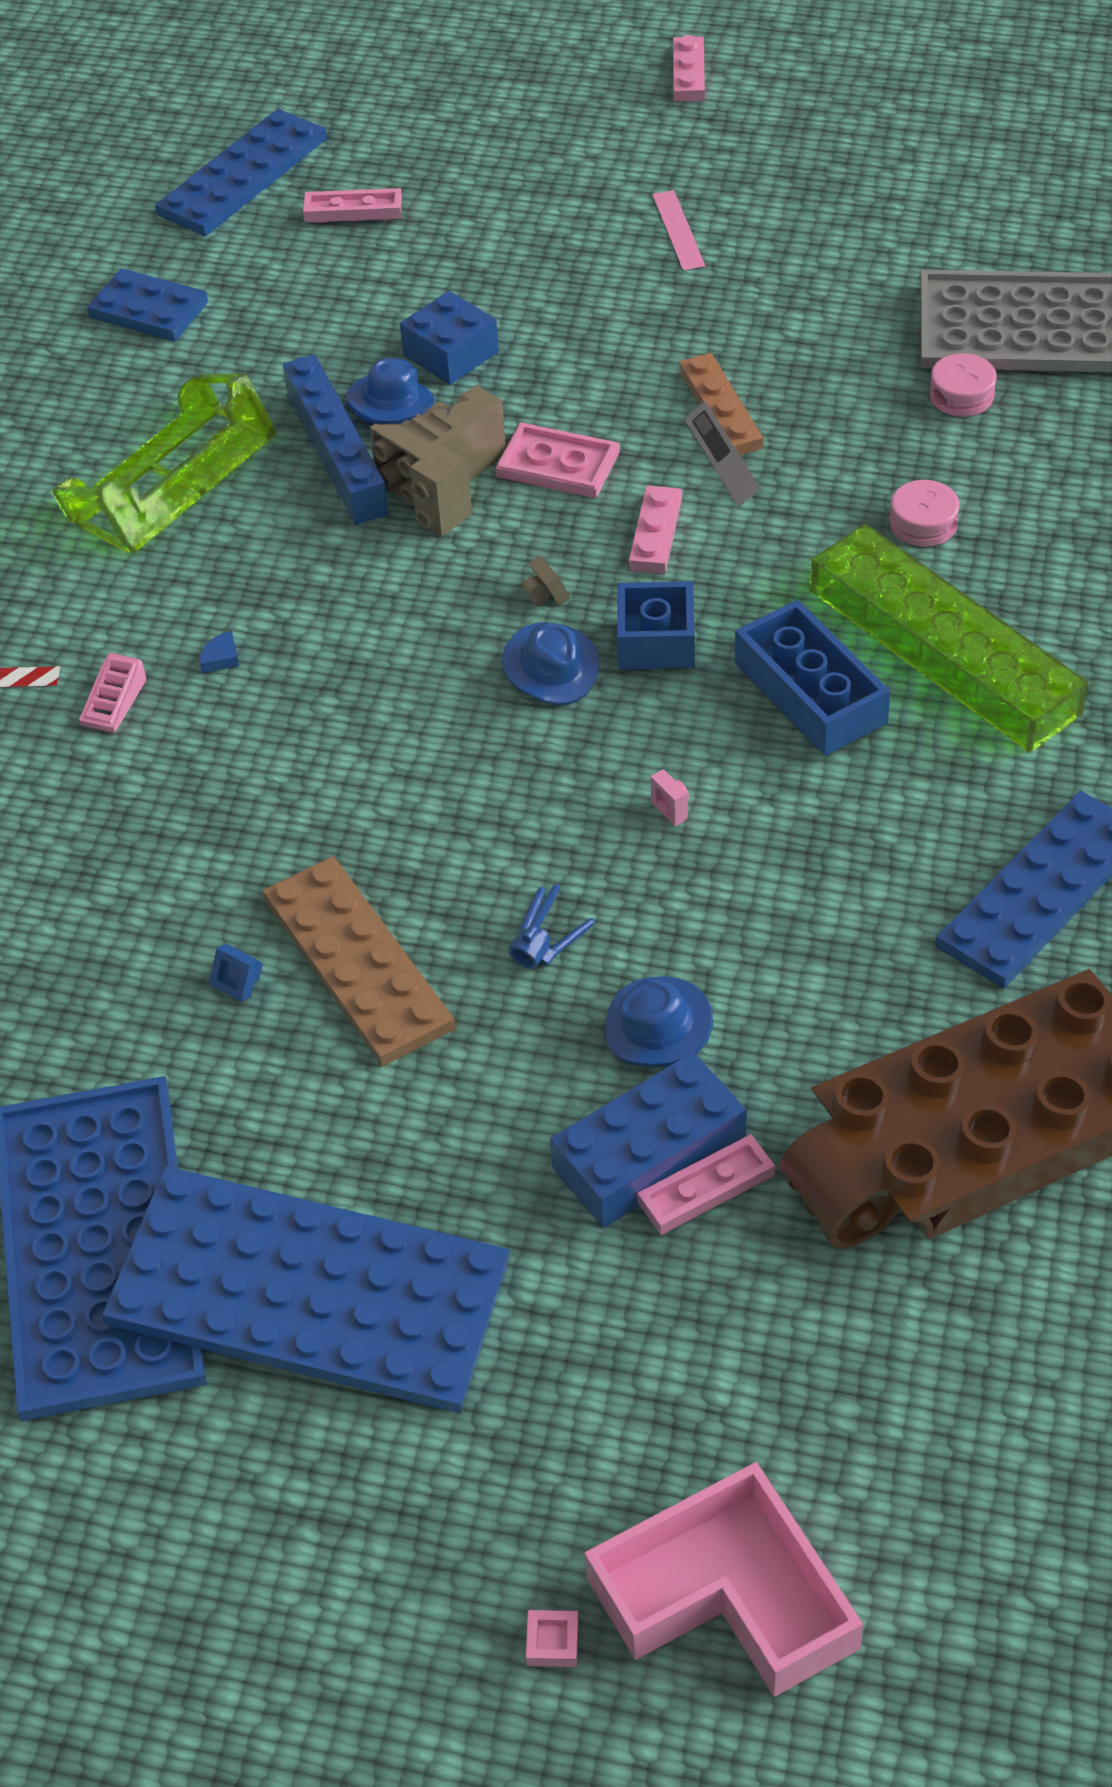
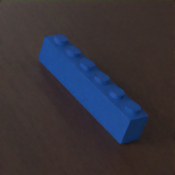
M316 355L300 357L283 363L287 396L354 524L357 525L389 515L385 482Z

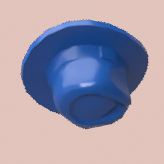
M382 358L370 368L367 376L357 380L350 386L345 396L348 407L370 425L401 424L406 420L411 421L412 418L417 416V413L422 415L435 403L433 394L417 382V369L409 361L401 358Z
M537 622L524 626L510 638L504 647L501 663L505 676L519 691L541 702L559 706L578 702L592 689L598 675L599 655L595 645L580 631L557 623Z
M661 976L635 980L616 993L610 1004L605 1024L607 1044L614 1056L622 1062L646 1067H669L692 1052L697 1055L709 1041L714 1024L712 1007L706 995L699 988L682 979Z

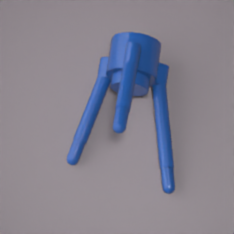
M558 884L552 886L542 904L545 889L543 887L538 888L518 934L509 946V954L512 959L525 968L535 969L539 963L548 967L557 954L595 924V920L589 918L554 946L549 947L550 936L540 925L560 890Z

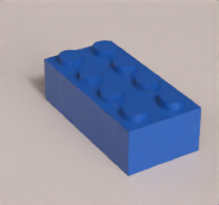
M798 599L735 630V664L824 756L888 724L890 690Z
M692 1052L551 1137L552 1168L604 1229L640 1206L637 1201L638 1192L746 1137L747 1109L704 1062Z

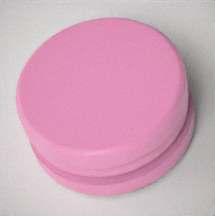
M959 353L940 359L932 368L930 400L937 409L952 416L969 417L978 415L986 411L994 401L996 371L990 362L977 355Z
M932 480L908 482L899 487L892 496L891 530L901 541L913 546L931 547L940 545L948 541L956 532L959 499L951 488L940 482Z

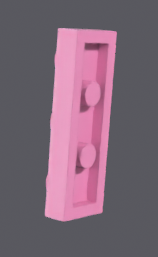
M692 35L673 37L674 102L705 101L704 37Z
M401 188L305 192L304 221L326 223L328 221L357 222L360 220L380 219L387 221L401 219Z
M646 486L629 557V571L666 574L682 503V489Z
M752 1134L638 1192L637 1201L657 1231L662 1235L775 1176V1165Z

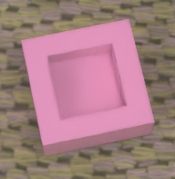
M664 769L652 775L651 803L674 826L687 820L689 794L684 784L679 780H674Z
M528 1610L527 1666L577 1667L578 1611Z

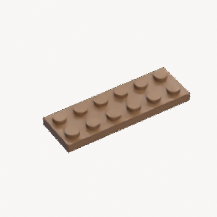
M334 856L262 890L266 904L382 1067L456 1029L453 1016Z

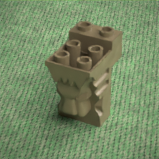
M477 385L467 392H463L453 407L443 402H436L422 415L417 413V416L412 418L411 421L406 420L400 425L374 424L370 427L374 464L385 482V489L391 490L402 497L408 504L414 505L416 521L422 527L432 530L441 537L472 515L469 482L497 462L506 449L502 400Z

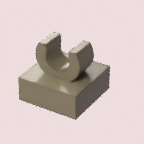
M541 555L528 563L536 576L527 578L521 586L536 607L544 604L549 596L559 606L571 597L560 578Z

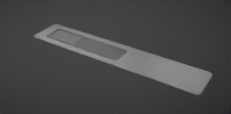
M703 402L686 417L685 421L738 506H741L759 491L760 486L708 404Z

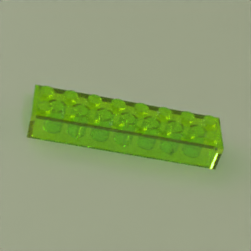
M866 523L811 559L810 592L1028 753H1031L1083 715L1088 687L1087 680Z

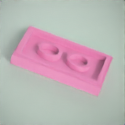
M520 422L495 467L496 477L597 498L620 453V445L613 441Z

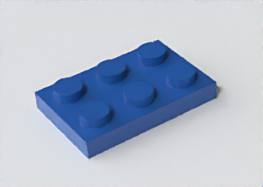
M121 268L87 306L89 318L176 341L208 303L206 291Z

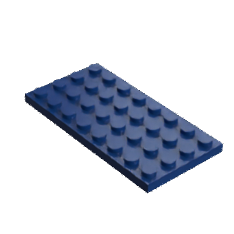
M166 1076L0 1107V1199L17 1413L21 1421L207 1385L203 1349L104 1325L102 1317L165 1166L179 1169Z
M165 1166L102 1314L104 1325L461 1414L509 1262L510 1249Z

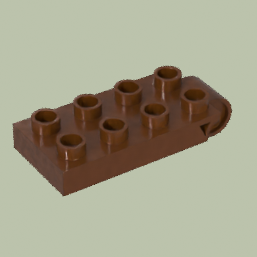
M1089 968L811 1087L815 1096L833 1119L806 1131L791 1144L783 1154L779 1164L780 1174L787 1184L802 1196V1203L805 1209L820 1221L821 1231L830 1244L836 1248H849L877 1235L889 1225L899 1210L902 1211L909 1222L916 1223L927 1239H931L1111 1157L1112 994Z

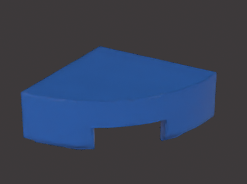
M232 631L214 637L205 645L200 655L202 673L239 666Z

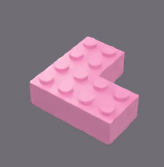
M757 1462L584 1552L586 1578L635 1660L712 1618L723 1614L772 1695L776 1697L861 1649L862 1621Z

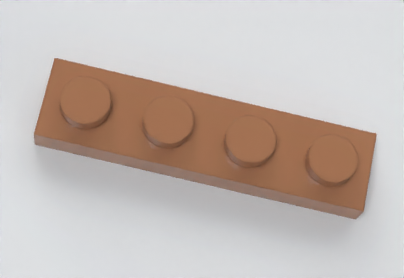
M708 353L679 361V372L699 406L703 402L708 404L739 455L763 449V436L713 354Z

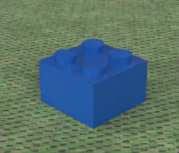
M447 291L400 322L403 355L449 385L499 352L497 320L451 291Z
M693 581L617 583L618 669L695 668Z

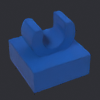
M224 944L216 948L208 984L242 1002L251 997L254 982L260 979L263 963L229 944Z

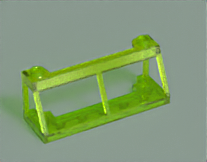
M195 374L181 386L178 392V403L183 413L92 487H87L78 478H68L51 490L68 521L125 552H137L277 434L247 374ZM209 384H227L228 398L224 406L219 404ZM217 414L229 419L230 423L172 471L158 464ZM149 470L164 476L141 497H139L134 487H129ZM102 509L118 538L88 522V520Z

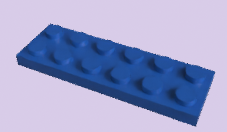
M276 109L156 203L157 215L206 237L327 139L326 128L281 109Z
M1080 790L937 935L935 947L1004 989L1112 876V808Z

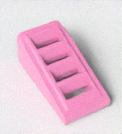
M114 653L108 654L80 716L79 722L81 726L111 733L117 731L147 680L141 660ZM100 709L112 713L111 715L98 713V710Z

